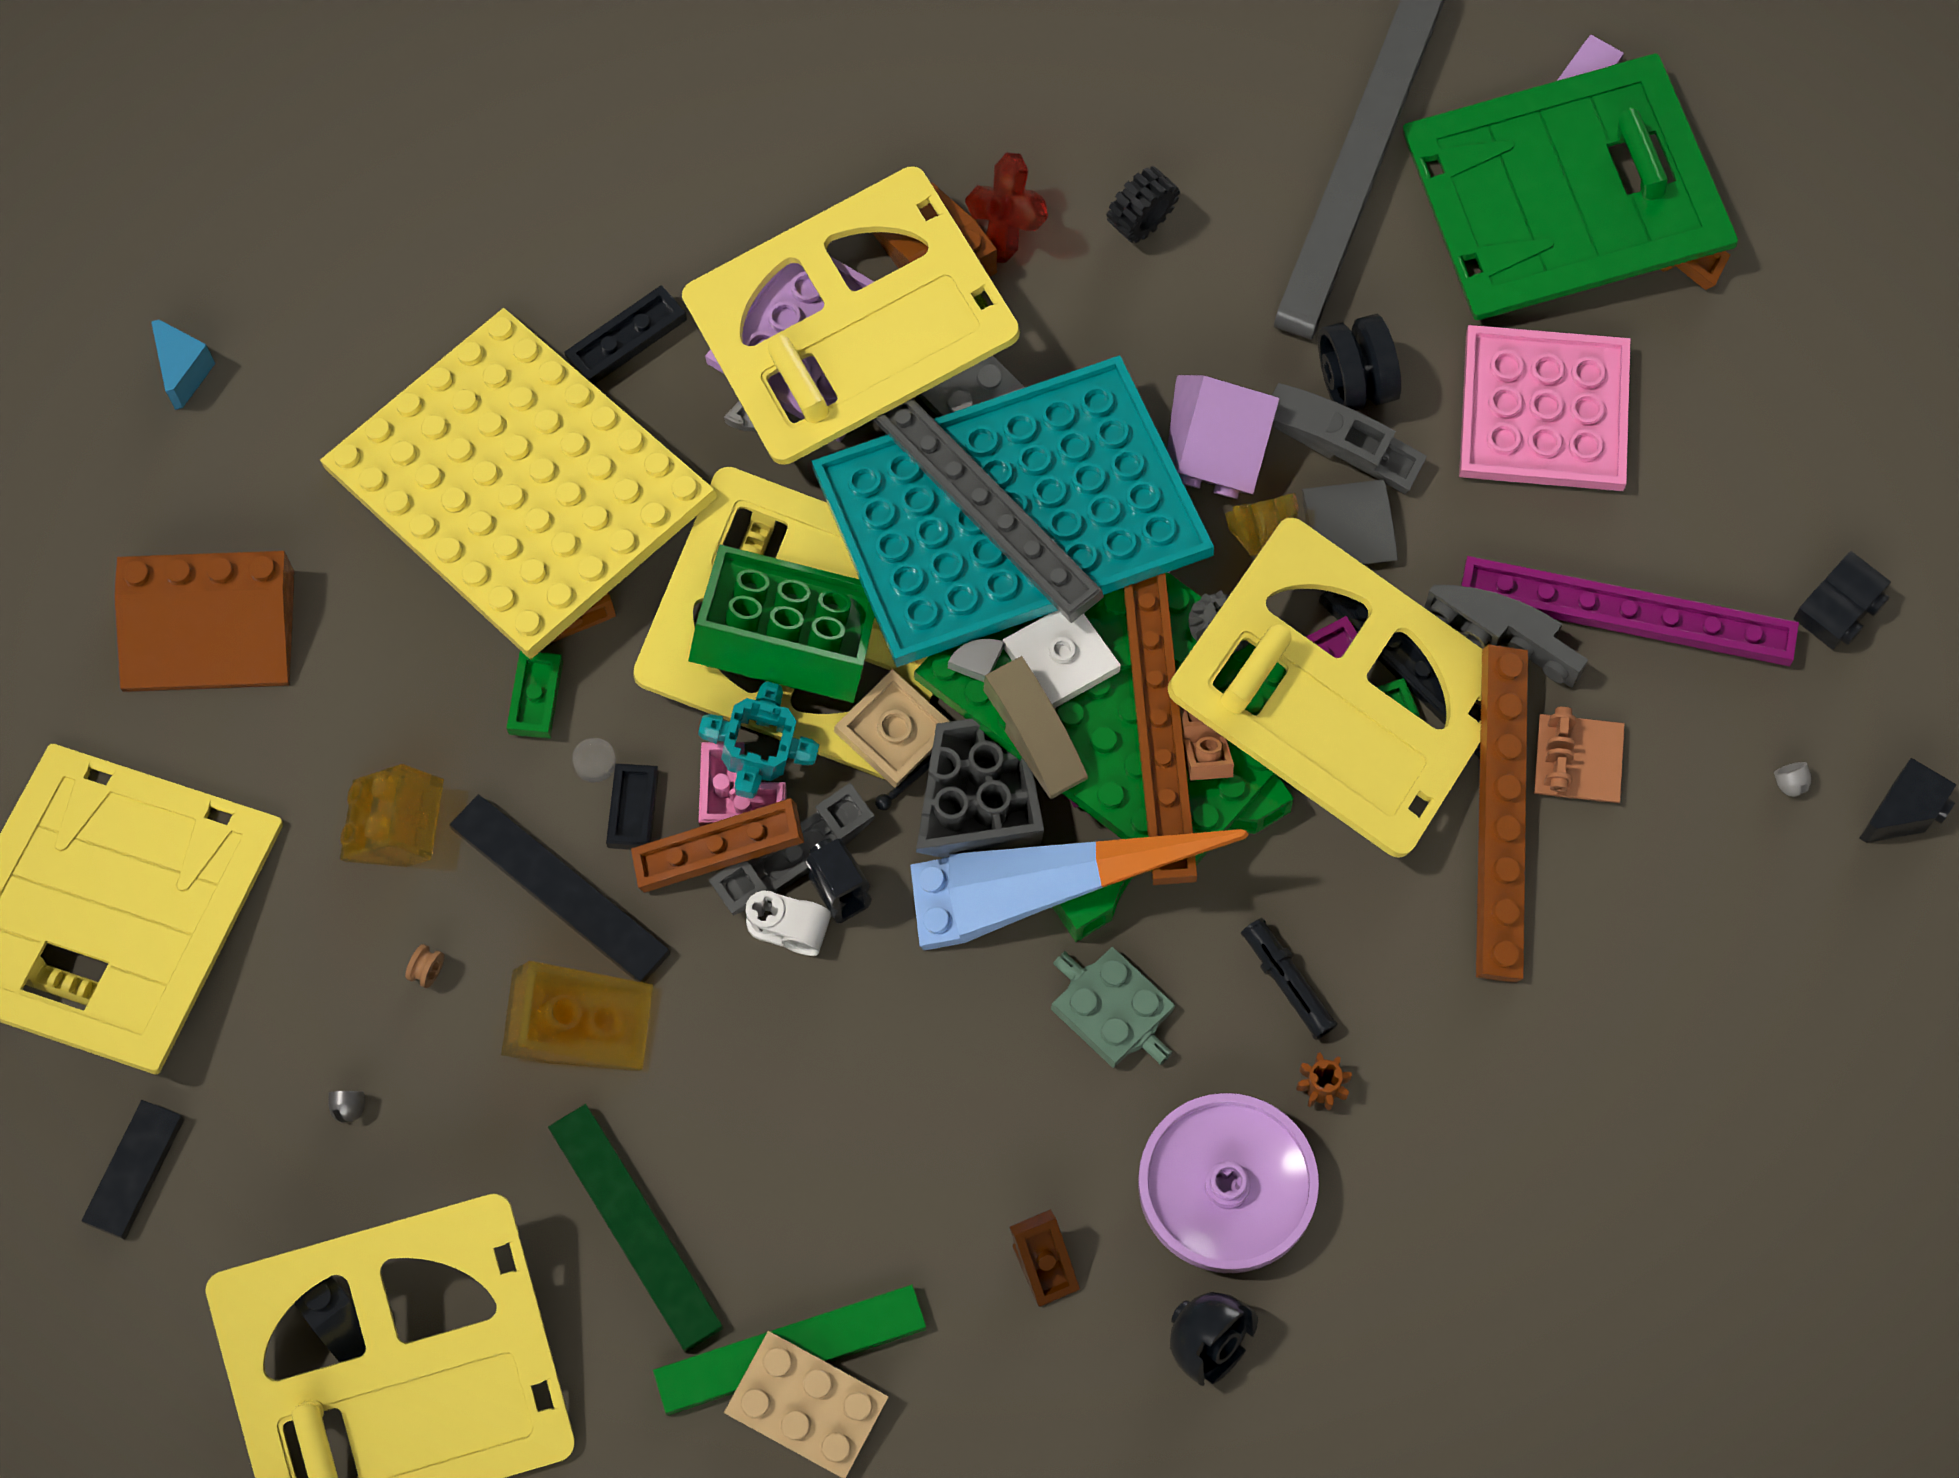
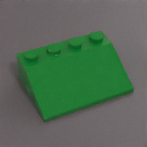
M719 544L696 622L688 662L854 703L875 615L859 579Z

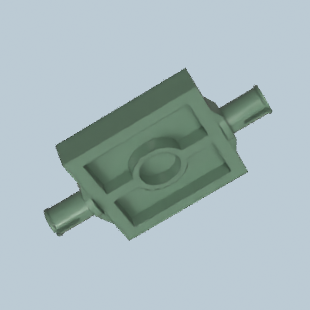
M1111 947L1095 963L1085 968H1082L1066 951L1061 954V957L1058 956L1053 965L1069 978L1071 982L1068 989L1052 1003L1051 1010L1113 1069L1128 1054L1141 1048L1153 1057L1159 1065H1162L1171 1056L1173 1051L1167 1048L1155 1036L1158 1025L1173 1012L1175 1005L1116 949Z

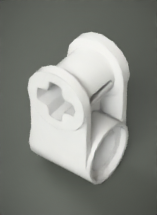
M765 890L753 894L747 901L745 910L747 929L754 938L786 947L793 952L807 956L819 954L831 918V912L822 905L793 899ZM765 911L772 912V915H768L766 921L758 919V917L764 915Z

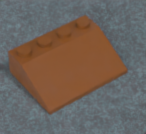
M285 551L117 557L115 610L120 689L122 692L290 686L295 571Z

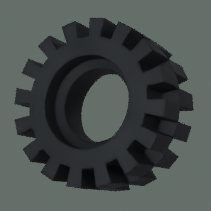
M1151 166L1150 169L1148 167L1143 169L1141 174L1139 172L1135 174L1132 182L1127 181L1124 184L1125 189L1122 192L1118 191L1116 194L1117 200L1111 202L1109 206L1111 210L1106 215L1108 217L1107 221L1131 243H1137L1140 239H1146L1150 231L1152 233L1158 229L1157 225L1160 222H1165L1167 219L1165 216L1168 213H1172L1175 208L1173 204L1179 200L1180 190L1155 166Z

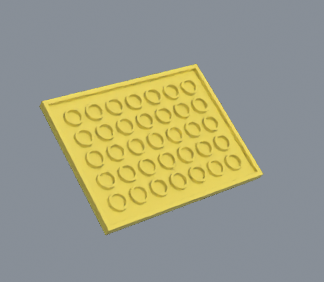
M502 308L320 459L325 470L530 660L717 499L713 487L505 308Z

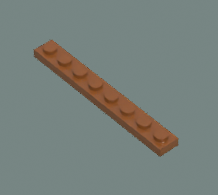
M1163 573L1123 588L1148 837L1193 833L1180 707L1170 698L1168 693V684L1176 673L1166 574ZM1195 856L1151 870L1153 885L1197 882Z
M1488 644L1482 649L1476 978L1517 983L1523 979L1528 650Z

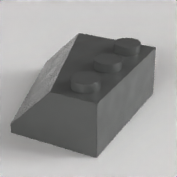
M973 719L936 724L916 853L947 858L949 854L1041 846L1044 827L1032 771L1022 758L1021 761L979 729L980 725Z

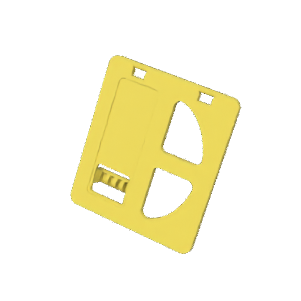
M906 167L698 277L689 282L682 292V298L769 455L774 462L782 465L790 464L1008 348L1020 336V329L1015 317L927 176L917 167ZM931 203L938 216L926 221L919 209ZM871 232L906 235L928 246V251L924 256L858 291H852L848 288L827 252V246L833 240ZM791 263L800 264L824 303L823 309L757 345L747 346L743 344L742 334L745 319L757 295L771 278L786 265ZM985 291L994 305L981 310L974 297ZM809 356H813L837 395V401L829 406L826 405L823 396L802 362L803 359ZM779 372L805 417L797 423L790 422L768 383V379Z
M724 467L719 469L713 476L710 486L714 488L717 499L700 512L695 519L635 663L633 676L638 686L645 690L712 715L724 716L723 719L730 721L734 705L746 698L756 700L758 692L748 693L729 680L719 669L688 662L695 631L693 609L698 603L703 602L719 544H724L736 512L740 508L752 511L750 524L739 548L740 550L764 555L778 521L787 526V531L776 559L859 579L826 502L734 467ZM874 617L865 661L890 671L893 669L930 702L933 693L914 679V671L927 657L896 667L878 622ZM779 684L783 691L781 707L789 708L796 719L793 738L800 739V736L812 739L819 744L818 755L885 779L833 731L835 725L848 712L834 714L799 712L791 705V697L795 688ZM750 719L748 724L741 723V726L781 740L782 733L776 732L777 726L770 725L768 728L756 725V721Z
M1286 518L1277 526L1168 684V693L1176 704L1387 854L1400 858L1408 855L1414 849L1480 743L1481 720L1478 723L1468 713L1476 700L1481 701L1482 648L1301 520ZM1288 590H1324L1341 594L1363 603L1368 610V618L1343 656L1335 658L1272 614L1266 606V600L1277 593ZM1402 632L1408 635L1425 655L1436 673L1446 704V724L1444 729L1433 728L1368 681L1367 673L1394 633ZM1242 640L1248 641L1256 648L1224 693H1221L1213 686V681ZM1276 663H1279L1286 669L1285 676L1258 715L1251 714L1245 708L1251 702ZM1416 795L1429 802L1419 818L1408 809Z
M496 1193L484 1195L226 1269L214 1274L207 1282L206 1296L255 1478H297L284 1432V1424L292 1420L308 1478H338L322 1419L324 1411L333 1408L339 1409L342 1413L358 1478H505L563 1461L573 1451L575 1438L512 1206L503 1195ZM509 1242L517 1271L501 1274L494 1248ZM415 1258L434 1261L456 1268L474 1278L491 1294L497 1305L496 1313L488 1320L412 1342H402L397 1334L381 1274L382 1266L388 1259ZM332 1275L344 1277L348 1281L366 1346L365 1354L285 1379L274 1380L270 1378L265 1372V1356L272 1334L282 1317L303 1294L316 1284ZM546 1380L554 1408L538 1411L532 1385Z

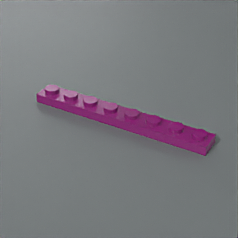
M1467 556L1461 586L1478 588L1507 596L1542 611L1553 619L1790 666L1794 660L1799 622Z

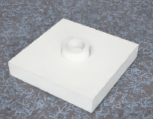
M1058 610L1003 639V649L1013 661L1020 656L1024 658L1054 708L1120 672V663L1084 613L1070 623Z

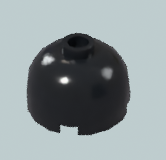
M1216 1292L1202 1294L1195 1297L1191 1302L1188 1300L1182 1302L1176 1308L1171 1318L1173 1327L1170 1334V1349L1178 1366L1200 1386H1205L1204 1379L1211 1384L1218 1382L1232 1370L1246 1352V1349L1240 1343L1246 1333L1254 1337L1258 1324L1256 1312L1241 1300L1228 1294Z

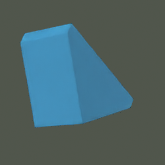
M161 320L151 321L165 391L175 410L183 408L216 363L207 345Z

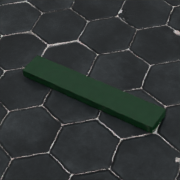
M584 1104L549 1125V1131L684 1353L723 1329L722 1324L588 1106Z

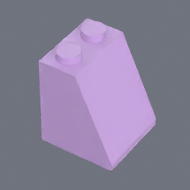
M1178 375L1175 383L1167 452L1183 484L1200 488L1201 482L1215 485L1213 493L1237 499L1239 493L1253 494L1279 398L1203 375Z

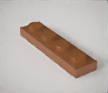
M789 798L631 848L638 888L646 893L804 843L797 805Z

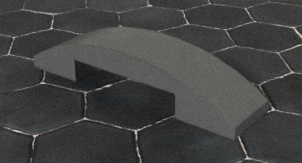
M851 783L815 806L817 812L800 823L804 843L728 866L709 879V882L733 916L746 910L747 901L756 892L765 890L779 893L810 873L806 861L810 855L809 851L814 845L829 838L833 841L835 839H842L845 845H847L875 819L874 814Z

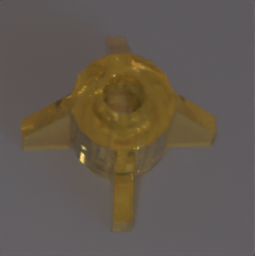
M1292 493L1271 500L1234 506L1233 511L1226 512L1225 516L1228 529L1250 553V556H1257L1282 520L1297 518L1299 507L1296 494Z

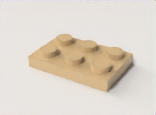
M768 1331L724 1413L839 1477L846 1478L889 1396Z

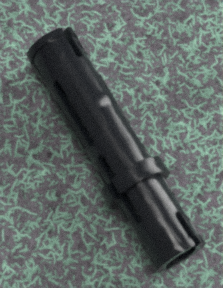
M1259 918L1245 927L1240 934L1247 940L1261 960L1260 968L1265 975L1270 974L1287 997L1289 1003L1294 1007L1312 1033L1313 1038L1318 1040L1331 1032L1338 1023L1333 1020L1312 987L1291 960L1293 954L1289 948L1281 946L1266 925L1264 918Z

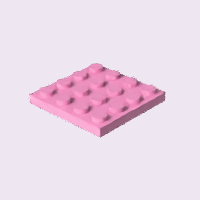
M1468 325L1465 346L1459 477L1624 491L1627 479L1631 338Z

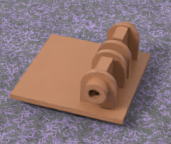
M1557 707L1553 715L1540 714L1534 794L1620 803L1625 723L1576 718L1572 715V709L1569 707Z

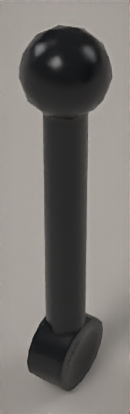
M931 754L924 763L908 775L896 788H893L887 794L879 795L875 800L876 807L880 810L889 809L892 800L929 769Z

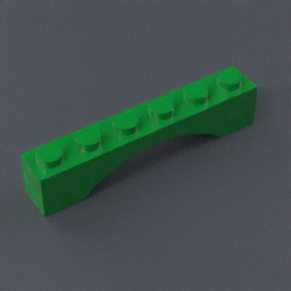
M1274 775L1228 830L1243 829L1250 834H1256L1291 812L1294 798L1278 775ZM1134 877L1052 907L1075 942L1112 921L1118 902Z

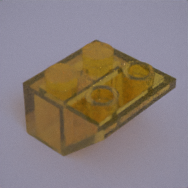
M399 764L354 779L347 796L349 807L346 825L341 832L342 849L340 860L352 863L408 867L431 860L444 779L405 764Z

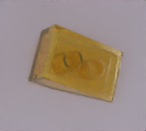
M527 961L512 971L501 1055L542 1063L641 1071L643 1070L653 984Z

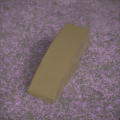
M1020 656L986 674L983 691L1005 722L1006 734L1049 798L1052 799L1087 780L1088 775L1064 725L1024 658Z

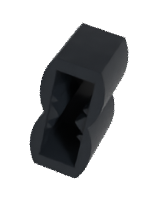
M1850 551L1805 600L1793 619L1832 650L1841 641L1849 645L1864 627L1859 621L1867 613L1874 617L1889 600L1890 597L1885 594V591L1891 581L1854 552Z
M829 838L814 845L810 849V855L806 861L810 870L809 880L827 909L831 912L835 922L843 923L866 910L872 901L868 893L870 884L843 840L835 839L833 841Z

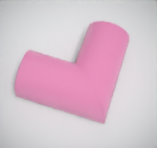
M701 742L699 826L701 827L786 800V783L761 782L758 793L753 798L749 799L738 796L734 789L737 773L728 771L721 760L724 742H717V744ZM736 742L735 747L741 748L740 754L745 755L744 742Z

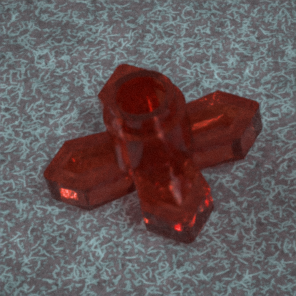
M1005 153L994 166L993 187L977 185L965 198V203L973 219L989 220L986 236L997 249V263H1007L1018 251L1019 229L1037 231L1048 219L1044 198L1033 190L1025 189L1029 171L1020 153Z

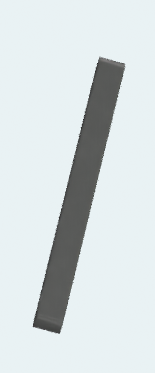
M1400 0L1280 303L1274 322L1275 328L1313 340L1445 0Z

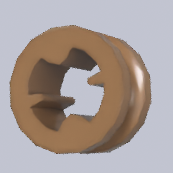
M421 944L409 961L406 969V979L411 982L419 979L422 987L429 988L440 973L444 954L440 951L431 953L429 946Z

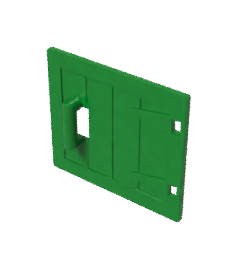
M1657 53L1403 125L1405 141L1474 320H1482L1737 247L1738 237L1662 60ZM1656 134L1675 182L1667 184V176L1649 135ZM1624 142L1641 178L1640 191L1629 195L1626 194L1607 148ZM1438 160L1443 174L1431 178L1426 162ZM1476 258L1481 273L1469 277L1463 260L1467 261Z

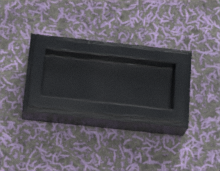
M615 763L606 839L608 848L631 850V848L651 842L659 775L658 766Z

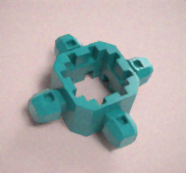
M764 682L760 686L756 700L746 698L735 704L730 722L724 721V716L712 714L702 716L698 735L703 740L717 744V741L724 742L721 760L728 771L737 773L734 789L738 796L751 799L758 793L762 780L772 781L783 775L787 758L794 759L795 764L807 766L815 764L819 744L803 736H800V739L793 738L796 719L789 708L781 707L783 691L779 684ZM750 719L756 721V725L768 728L770 725L777 726L776 732L782 733L777 756L769 755V759L764 760L761 759V755L749 752L747 755L740 754L741 748L735 747L741 723L748 724Z

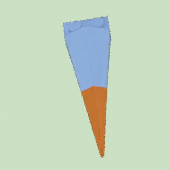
M1243 829L956 853L949 854L947 858L911 864L919 946L925 951L969 942L1006 925L1100 888L1243 840L1249 834Z

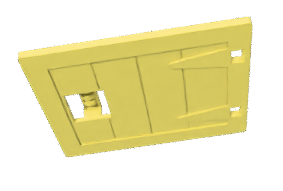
M50 744L0 833V1022L154 1075L159 1074L283 827L281 818L57 744ZM94 769L112 776L107 785L88 780L90 770ZM211 808L231 814L232 816L228 824L225 825L207 819ZM49 943L108 963L99 982L46 965L41 957L46 944ZM26 985L86 1005V1008L83 1011L24 991L23 988Z

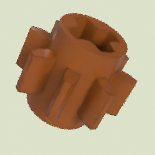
M1320 1052L1317 1053L1313 1066L1307 1063L1301 1064L1299 1071L1308 1079L1299 1081L1296 1089L1297 1091L1307 1092L1309 1096L1307 1106L1311 1107L1315 1102L1324 1103L1329 1111L1332 1109L1333 1099L1336 1096L1341 1100L1348 1098L1349 1091L1341 1086V1084L1348 1083L1351 1080L1352 1072H1342L1339 1067L1341 1057L1338 1056L1333 1061L1324 1060ZM1325 1075L1332 1079L1331 1083L1326 1084L1324 1088L1317 1085L1318 1079L1321 1080Z

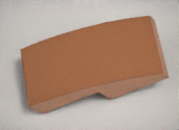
M1179 706L1185 762L1190 781L1233 777L1234 763L1227 739Z

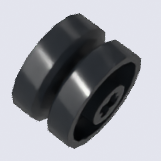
M1378 313L1354 320L1352 330L1343 322L1319 329L1318 352L1325 385L1332 401L1358 411L1365 408L1367 397L1376 406L1400 399L1401 373L1395 345L1389 328Z

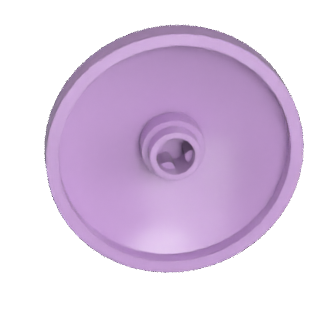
M1234 1093L1202 1096L1186 1102L1169 1113L1155 1128L1147 1141L1142 1154L1138 1176L1141 1207L1150 1228L1160 1242L1169 1251L1187 1263L1201 1269L1220 1273H1240L1259 1269L1286 1254L1306 1231L1316 1207L1319 1189L1316 1160L1307 1139L1298 1126L1286 1114L1269 1103L1254 1097Z

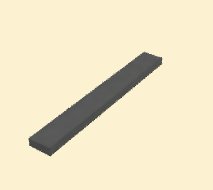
M913 398L873 419L1070 623L1104 598L1102 590Z

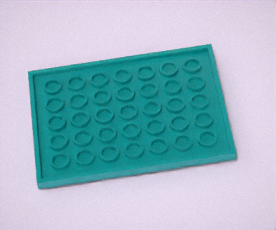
M1120 355L933 419L1102 590L1103 595L1214 556V545ZM889 435L812 460L816 478L896 667L1058 611Z

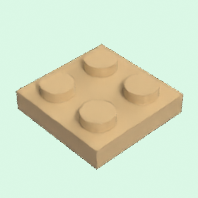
M892 669L835 725L833 731L896 788L932 752L936 724L950 721Z

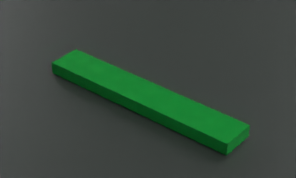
M911 1284L770 1332L828 1363L927 1329L913 1285ZM767 1332L654 1369L653 1373L666 1415L675 1414L734 1394Z

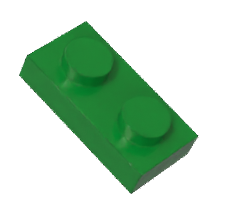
M522 651L519 652L506 727L509 735L551 738L563 666L561 655L538 653L530 660Z

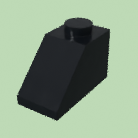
M1910 758L1859 839L1869 843L1925 833L1934 820L1942 824L1955 804L1954 801L1949 799V796L1957 784L1915 759Z
M333 1275L313 1286L294 1303L339 1363L365 1354L366 1346L354 1302Z

